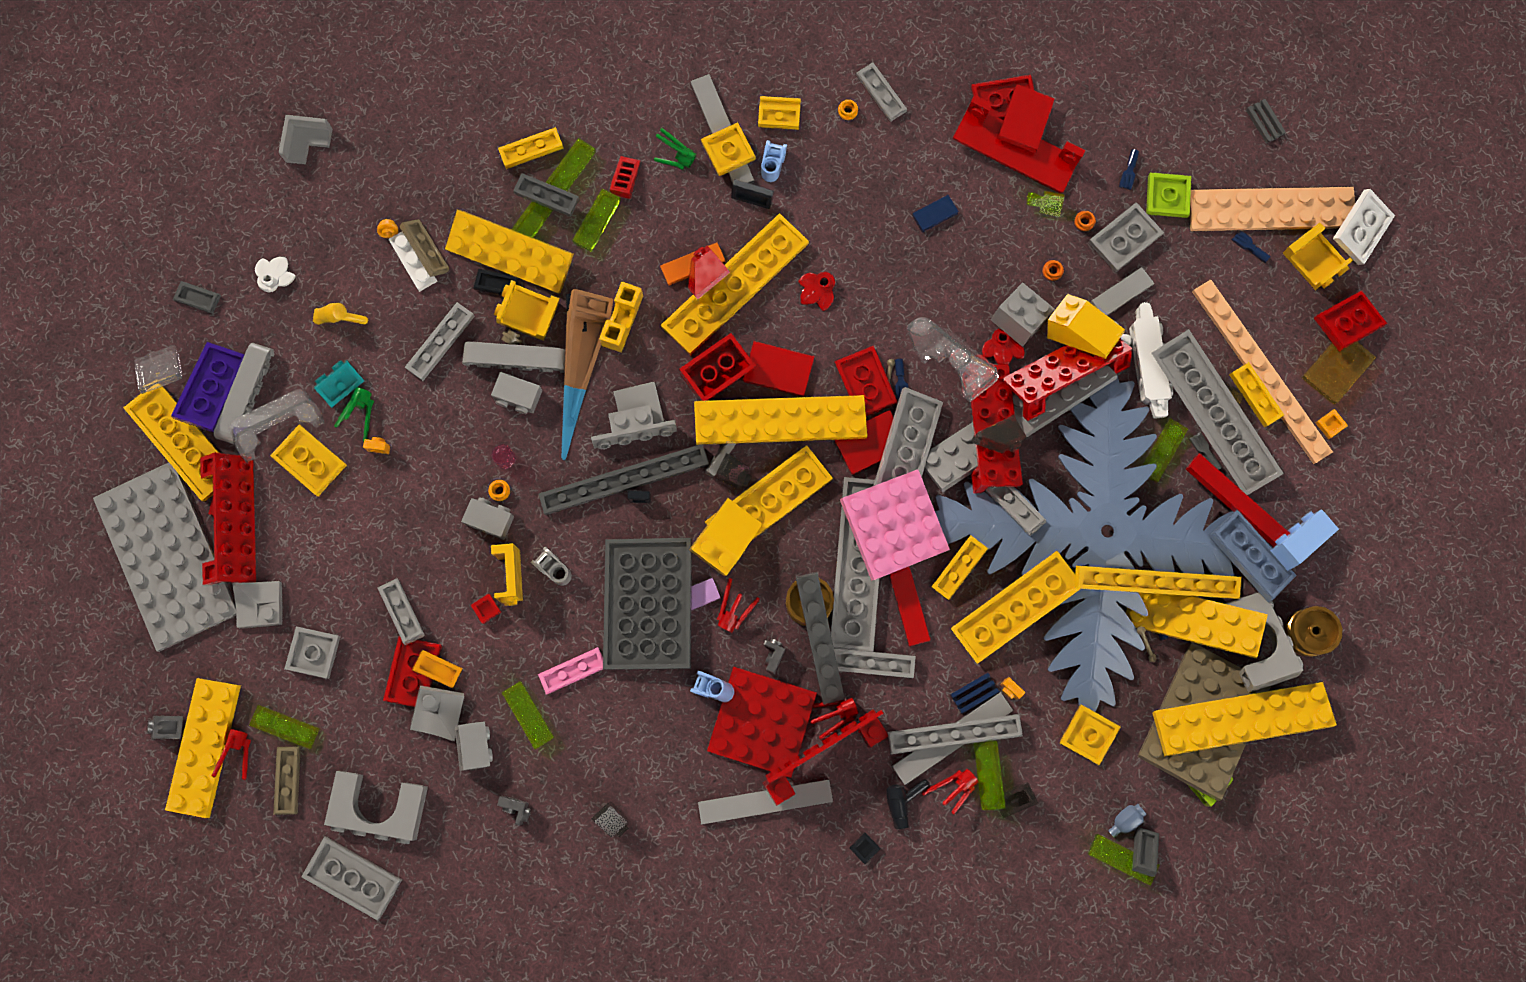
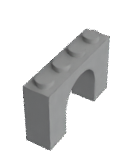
M1258 592L1225 603L1268 614L1264 632L1271 640L1272 654L1265 660L1244 666L1239 672L1248 693L1298 677L1301 674L1303 662L1299 656H1296L1293 650V642L1289 636H1286L1283 630V622L1273 609V601L1267 602Z
M336 771L324 825L331 826V830L337 832H344L345 829L353 830L352 834L366 836V833L375 834L374 838L388 840V837L397 838L396 842L409 844L410 841L417 840L428 786L407 782L401 783L397 806L392 816L382 823H373L363 817L358 807V797L363 775Z

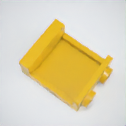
M1318 223L1283 252L1285 257L1315 290L1320 286L1325 289L1334 281L1332 277L1336 274L1339 277L1350 269L1347 265L1353 261L1351 258L1345 260L1322 235L1326 228L1321 223Z
M511 280L510 285L506 284L502 292L504 297L502 304L498 303L495 309L496 322L544 341L558 307L559 298L552 295L551 298L518 286L515 281Z
M513 543L491 545V554L498 560H505L507 591L494 593V598L500 601V603H504V606L517 605V601H523L520 549Z

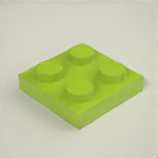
M1149 173L1146 213L1148 215L1188 218L1190 215L1191 176Z

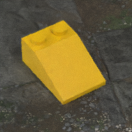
M1067 294L1048 319L1047 338L1106 359L1124 334L1125 329L1087 300Z
M727 498L689 550L721 575L727 576L762 523Z

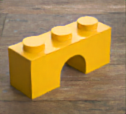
M621 282L614 299L615 307L610 320H606L599 338L603 347L622 353L643 298L641 288Z

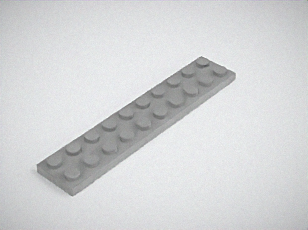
M1106 365L1046 397L1045 412L1029 421L1023 417V401L1015 394L1013 396L1018 443L1116 380L1117 374L1109 365ZM973 422L929 450L924 470L942 492L970 475L978 466Z

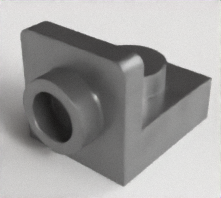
M771 639L769 642L765 640L763 645L774 650V653L769 652L764 665H767L766 671L775 674L785 649L782 648L783 644L779 641Z
M153 716L152 721L148 720L147 734H151V739H181L183 716Z
M506 796L499 797L497 806L503 807L502 811L515 814L518 811L515 825L520 826L523 824V821L527 822L530 815V809L527 808L528 802Z

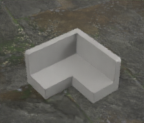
M285 115L279 147L280 156L287 163L306 164L309 146L329 148L333 128L326 119Z

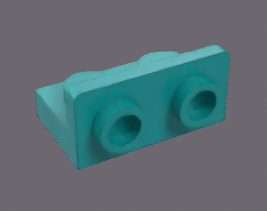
M340 360L332 367L333 372L328 376L324 373L315 380L316 385L314 389L331 408L364 382V379L348 360L344 363Z

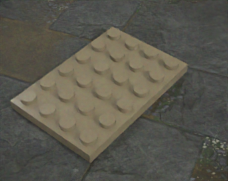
M1191 642L1159 710L1267 692L1271 686L1248 693L1239 674L1242 668ZM1153 721L1137 757L1209 797L1221 801L1247 742L1164 757L1156 724Z

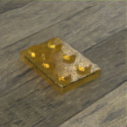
M1331 342L1301 378L1335 405L1376 357L1358 342L1340 352Z

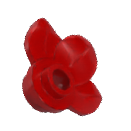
M821 272L818 275L807 273L799 279L798 282L805 287L801 293V304L808 305L817 302L822 311L827 310L834 300L832 289L835 286V278L831 273ZM824 278L828 279L826 286L821 285V280Z
M1001 328L994 331L992 338L985 342L982 348L983 358L994 357L998 365H1009L1013 357L1023 359L1025 354L1024 348ZM1004 335L1006 337V340L1001 341L999 339V336Z

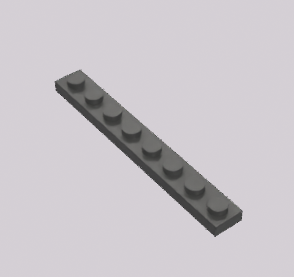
M697 445L539 493V498L544 514L548 515L709 466L703 445Z

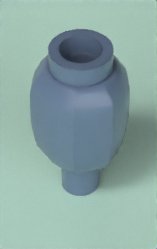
M1139 804L1135 806L1129 805L1116 816L1115 825L1108 831L1113 837L1117 836L1120 832L1130 833L1143 823L1144 816L1147 814Z

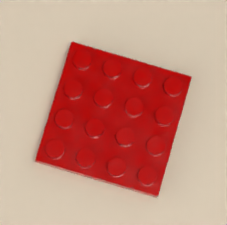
M733 667L728 683L734 687V696L730 701L722 702L707 751L771 772L778 767L782 771L786 768L784 764L799 754L817 692ZM793 770L786 773L785 776L791 778Z

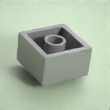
M1022 282L999 306L991 321L1023 347L1047 321L1055 309Z

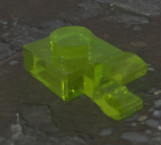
M1044 191L1043 196H1040L1039 194L1028 192L1026 204L1040 207L1039 213L1060 217L1065 195Z

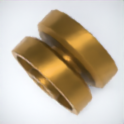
M819 578L828 618L833 609L834 596L827 582ZM795 581L787 591L786 608L793 621L806 626L797 582Z
M1313 606L1296 611L1288 617L1284 625L1286 636H1289L1293 642L1294 652L1301 656L1313 657L1329 653L1338 647L1342 639L1343 628L1339 618L1334 612L1325 607Z

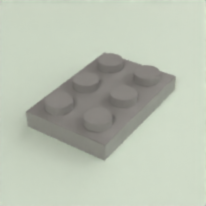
M1136 202L1092 237L1088 243L1116 273L1161 237L1164 232Z

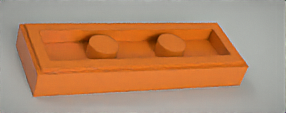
M718 243L709 245L708 247L720 261L726 263ZM694 252L660 265L668 286L689 278L691 259L694 257Z

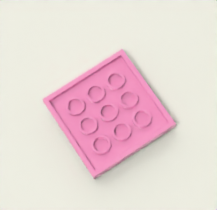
M918 469L840 499L871 581L950 550Z

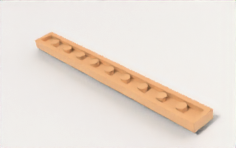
M1212 280L1194 289L1192 293L1242 364L1245 365L1248 362L1251 364L1284 413L1281 419L1312 463L1315 464L1333 453Z

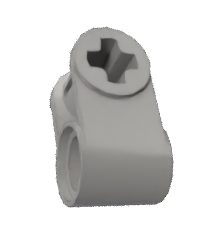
M546 547L543 548V552L535 561L532 560L530 562L557 585H567L571 580V571ZM559 570H565L564 578L557 580L556 573Z

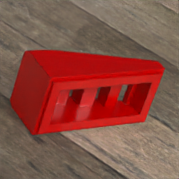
M620 156L609 189L611 195L631 199L640 160ZM623 163L633 164L634 168L623 166ZM621 170L629 171V172H632V173H631V175H630V174L621 173ZM619 178H628L629 181L620 180ZM618 184L627 185V188L620 187V186H617V185H618Z

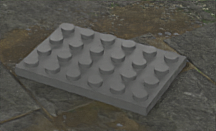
M691 538L605 539L604 670L691 669L692 552L689 550L692 546Z

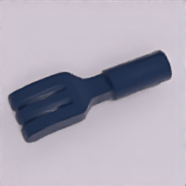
M1136 149L1131 150L1127 163L1128 168L1123 172L1119 184L1121 188L1132 189L1135 179L1133 168L1139 155V151Z
M1238 231L1231 239L1242 249L1250 250L1252 254L1264 263L1271 257L1262 249L1256 247L1253 244L1252 238L1242 231Z
M903 359L895 360L896 376L898 377V382L895 385L897 401H899L902 389L904 387L908 388V384L904 381L903 377L905 375Z

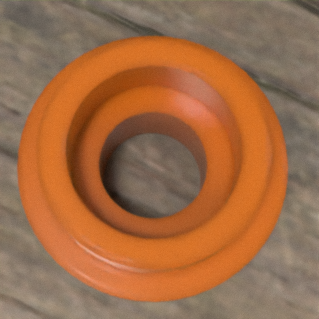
M1089 211L1079 212L1074 220L1075 226L1081 231L1091 230L1096 222L1094 215ZM1081 219H1087L1088 224H1083Z
M1050 260L1045 263L1042 272L1046 279L1056 281L1062 277L1064 268L1060 262ZM1049 269H1056V274H1051Z

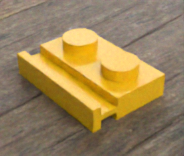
M760 96L758 127L799 130L801 99Z

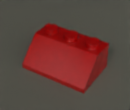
M730 333L682 366L679 371L692 392L701 401H708L753 370L756 365L732 333Z

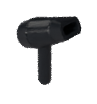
M922 780L908 792L905 791L903 785L898 784L889 786L886 789L887 803L895 829L909 828L907 803L929 787L927 780Z

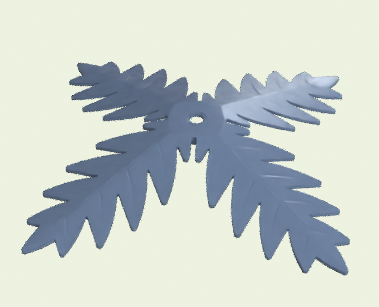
M1118 376L1116 380L1089 397L1096 408L1079 403L1070 409L1078 422L1093 436L1064 425L1058 426L1059 431L1068 443L1085 460L1093 465L1091 466L1063 454L1058 456L1070 475L1091 494L1077 493L1079 499L1091 511H1086L1078 501L1071 498L1069 500L1071 512L1054 493L1034 479H1029L1028 483L1038 512L1046 519V523L1029 536L987 493H973V485L969 482L964 483V488L972 511L950 498L941 495L936 496L939 510L935 511L947 544L972 535L990 549L1002 539L987 571L988 574L1002 569L1036 542L1022 571V575L1055 551L1061 553L1071 544L1065 555L1067 560L1079 553L1084 547L1088 550L1072 564L1073 568L1089 565L1091 567L1135 569L1124 555V552L1127 551L1139 567L1143 566L1142 552L1154 571L1175 572L1172 561L1173 557L1182 573L1205 574L1203 561L1212 575L1234 576L1232 561L1209 537L1233 511L1218 518L1203 531L1213 504L1212 498L1190 509L1174 525V520L1183 499L1182 494H1178L1159 505L1144 520H1142L1146 511V506L1144 505L1130 516L1127 515V511L1139 502V498L1126 500L1124 498L1143 485L1157 466L1156 464H1148L1129 469L1124 468L1143 455L1157 436L1156 434L1123 440L1144 420L1149 412V407L1121 411L1129 400L1135 383L1133 381L1119 383ZM1019 492L1030 503V501L1021 492ZM1109 525L1113 528L1114 533L1112 537L1107 538L1102 535L1101 529L1103 526ZM1080 589L1061 603L1085 599L1064 614L1044 636V640L1047 641L1081 632L1080 635L1071 640L1059 652L1048 667V671L1053 672L1080 665L1068 681L1061 696L1062 701L1078 698L1079 706L1082 704L1096 712L1100 700L1110 706L1116 704L1113 686L1105 668L1128 680L1134 679L1131 666L1125 654L1111 635L1141 651L1145 649L1144 643L1137 633L1134 624L1116 603L1118 602L1146 617L1148 616V611L1138 592Z

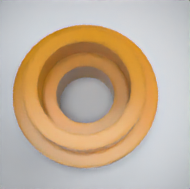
M845 100L840 103L838 114L844 120H852L858 114V106L852 100ZM850 108L852 112L846 113L844 110Z
M385 219L380 221L377 226V233L383 238H391L398 234V226L393 220Z
M495 480L490 484L488 492L493 500L503 501L509 496L510 487L503 480ZM498 487L503 488V492L501 494H496V489Z

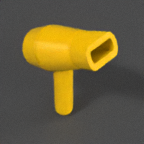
M330 303L322 308L314 309L313 322L317 325L335 323L341 320L359 324L368 323L366 316L347 313L345 306L341 303Z

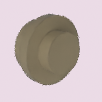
M510 329L508 332H502L503 337L501 340L510 345L521 344L522 340L519 339L520 335Z

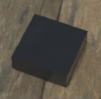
M628 491V500L630 503H650L651 494L650 491Z
M865 832L849 847L864 864L881 849Z

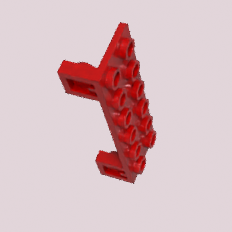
M974 95L953 136V140L1062 194L1076 165L1086 150L1068 141L1060 149L1041 139L1038 149L1034 153L997 139L1003 120L989 113L993 105L992 103Z
M1120 338L1105 359L1065 345L1004 377L1003 382L1023 401V417L1029 421L1045 412L1046 397L1108 364L1116 374L1130 367L1132 348Z
M968 364L961 373L963 394H970L978 463L976 469L971 473L973 493H983L988 487H1020L1023 484L1012 390L1003 382V378L1010 375L1008 365Z
M216 452L200 457L201 479L213 478L214 560L202 563L203 585H213L221 582H256L253 458Z
M874 709L858 718L860 723L857 724L856 721H853L840 729L841 735L838 736L837 732L822 740L823 746L819 747L816 744L804 751L805 757L802 759L796 756L784 764L786 767L784 770L781 771L778 767L765 775L767 780L762 783L774 804L777 806L796 794L785 776L786 773L856 730L859 731L869 748L887 738L888 734L878 719L880 715L884 714L883 711L875 712Z

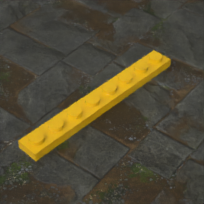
M1076 566L1074 588L1240 599L1241 577Z

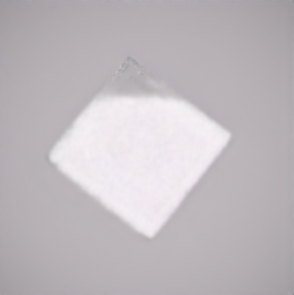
M175 345L134 360L138 390L142 394L182 379L179 354Z

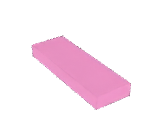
M595 648L538 674L545 693L548 695L603 670V656L599 648Z

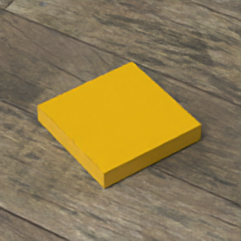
M738 122L701 139V143L718 176L756 160V156Z
M1080 704L1059 743L1100 765L1121 726Z

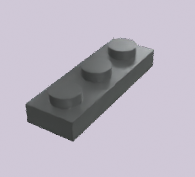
M521 173L513 190L517 196L569 217L572 216L579 201V196Z

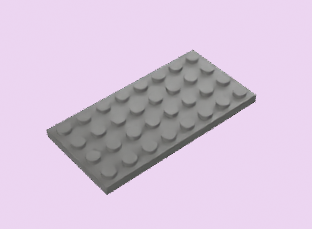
M166 463L93 498L157 652L236 616V604L226 582L203 585L202 563L214 560V553L183 480L170 463Z

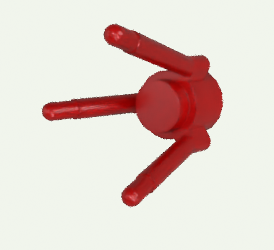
M729 578L720 613L717 617V620H719L717 626L732 633L734 628L739 629L743 620L760 601V598L757 597L737 620L738 616L734 615L742 598V594H738L730 612H725L732 578Z
M845 698V700L823 704V702L813 704V708L838 706H836V711L811 720V724L837 715L841 719L844 718L820 735V740L844 724L853 721V716L858 715L856 704L852 698L848 700Z
M230 729L226 740L227 743L211 775L213 778L216 777L229 749L240 750L242 746V779H247L248 751L251 740L246 739L248 733Z
M966 769L963 772L958 770L954 775L929 787L921 794L926 795L957 779L955 784L958 788L942 803L946 806L961 791L965 792L951 811L952 814H955L970 793L975 790L974 786L979 781L970 770Z

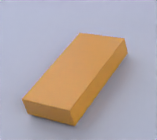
M422 650L412 670L453 688L463 668Z

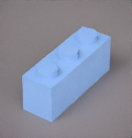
M1322 509L1314 514L1312 511L1301 518L1303 521L1301 524L1298 522L1288 529L1290 533L1288 536L1284 534L1275 541L1277 545L1270 551L1287 571L1301 564L1339 530Z

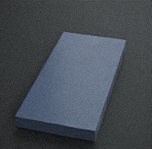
M1238 510L1233 512L1209 535L1267 602L1272 601L1297 576L1291 569L1289 571L1285 569L1270 551L1272 549L1271 546Z

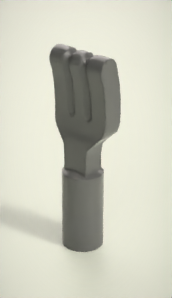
M1201 432L1189 439L1195 449L1203 453L1212 465L1218 470L1222 468L1214 454L1210 452L1209 444Z

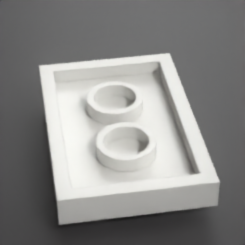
M1366 189L1360 195L1333 239L1358 265H1363L1395 215L1371 189Z

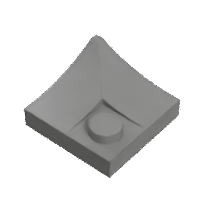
M282 582L233 583L237 628L282 625Z
M420 686L410 730L455 741V727L459 722L464 693Z

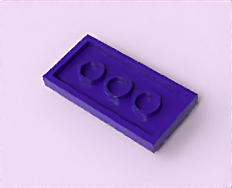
M207 342L171 417L175 420L214 432L244 354Z

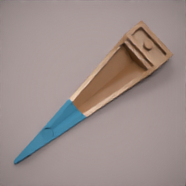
M578 289L571 290L569 311H567L561 454L563 460L567 457L583 398L601 347L599 338L606 320L611 319L613 305L612 298ZM584 322H587L586 332H582V329H584Z

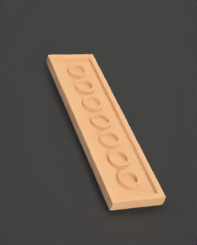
M1354 187L1191 190L1190 230L1312 229L1318 223H1321L1326 229H1338L1355 205Z

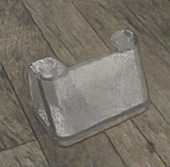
M919 317L906 326L916 354L924 364L928 362L927 359L931 358L936 359L938 363L946 357L949 358L951 366L957 370L963 387L961 391L963 397L969 402L998 380L999 375L995 365L950 330L926 317Z
M302 389L294 390L234 419L230 423V435L246 463L256 458L255 449L257 445L261 444L256 434L296 415L300 424L304 422L310 423L315 429L325 424L320 410L307 391Z

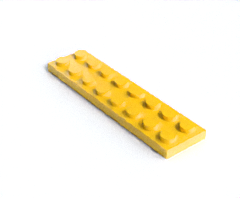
M779 213L725 264L726 268L730 271L726 277L699 299L692 295L661 324V328L691 356L809 244V241Z
M864 395L694 401L696 445L867 438Z
M1323 682L1156 710L1152 713L1164 757L1336 726Z

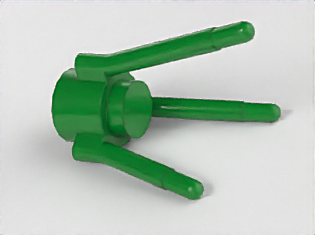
M661 128L660 131L671 141L660 134H656V137L678 151L675 156L678 162L656 157L654 161L675 166L681 170L684 167L690 168L695 160L696 153L687 148L665 129Z
M357 387L334 427L337 428L343 419L347 420L355 407L364 409L367 406L363 433L364 442V439L368 438L371 408L374 403L370 399L372 393Z

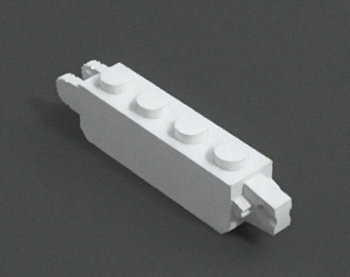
M1144 302L1136 309V321L1129 328L1140 399L1145 405L1149 404L1153 418H1164L1168 416V401L1173 396V386L1171 383L1169 384V379L1151 354L1165 344L1162 343L1161 337L1163 335L1162 323H1159L1158 317H1153L1151 305Z

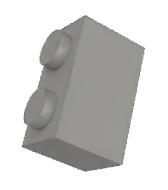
M500 372L491 396L496 400L495 403L505 408L510 405L516 407L515 411L527 414V412L534 413L543 390L539 385Z
M481 497L478 500L471 498L461 522L469 527L505 540L514 519L510 509L498 505V508L491 506L490 501Z
M485 722L457 725L455 727L460 771L489 767L490 762L493 761L491 748L488 749L487 740L490 739L489 727H485Z

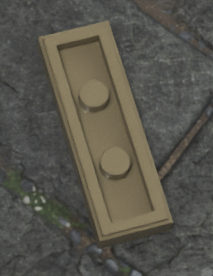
M417 219L402 222L400 229L428 275L433 277L447 273L449 267L421 221Z
M277 747L273 815L298 813L301 747Z

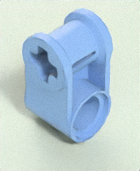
M767 140L761 164V176L765 181L773 182L778 179L782 163H784L787 144L782 146ZM767 168H773V169H775V170L772 171V172H769V171H767L766 169H767Z
M697 671L698 677L694 688H691L690 692L721 702H728L733 698L734 687L730 683L707 673Z

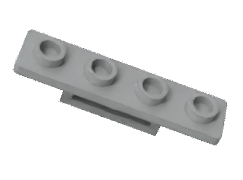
M648 405L609 413L612 433L593 436L591 440L594 448L607 449L610 445H627L633 440L647 441L653 436H670L673 432H677L675 420L654 424L651 407Z

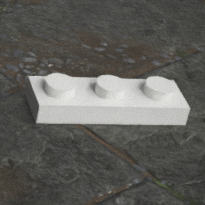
M403 232L389 238L391 245L419 292L438 282L435 276L430 277Z

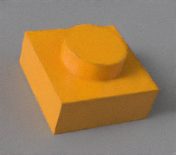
M1335 409L1315 422L1328 439L1348 426Z
M372 437V440L364 439L363 448L368 452L389 454L390 445L385 442V439Z
M1010 677L1000 684L1003 687L1002 692L1011 700L1013 698L1016 700L1020 699L1025 694V691Z

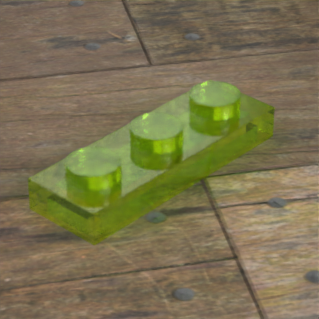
M601 189L572 240L573 243L592 252L619 205L620 197Z
M1171 418L1168 419L1142 466L1156 464V469L1148 478L1155 483L1159 482L1188 431L1187 427Z
M522 681L502 692L535 750L555 738Z
M257 705L249 724L251 727L308 749H312L320 730L316 726L261 705Z
M997 741L974 743L982 810L1004 809L1006 807Z
M1099 834L1095 835L1087 853L1088 855L1151 886L1154 877L1132 871L1133 851Z

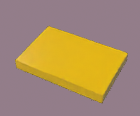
M300 424L270 455L317 497L347 466Z

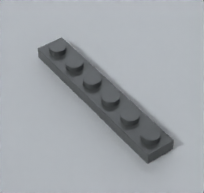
M814 572L796 576L822 702L827 704L845 700L818 573Z

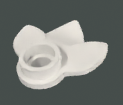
M276 257L270 262L262 258L257 262L255 273L258 276L257 283L260 289L265 292H273L278 286H287L293 282L296 276L291 272H287L288 261L286 257Z

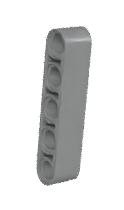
M465 342L462 364L465 366L477 365V367L484 368L498 366V369H511L512 367L526 371L539 369L540 372H553L555 370L564 373L566 350L553 347Z
M251 343L248 346L215 426L214 437L216 439L235 445L239 443L240 433L243 434L247 424L246 418L248 414H251L255 404L254 398L259 394L263 384L261 382L263 376H266L271 363L269 361L271 356L274 357L273 349Z

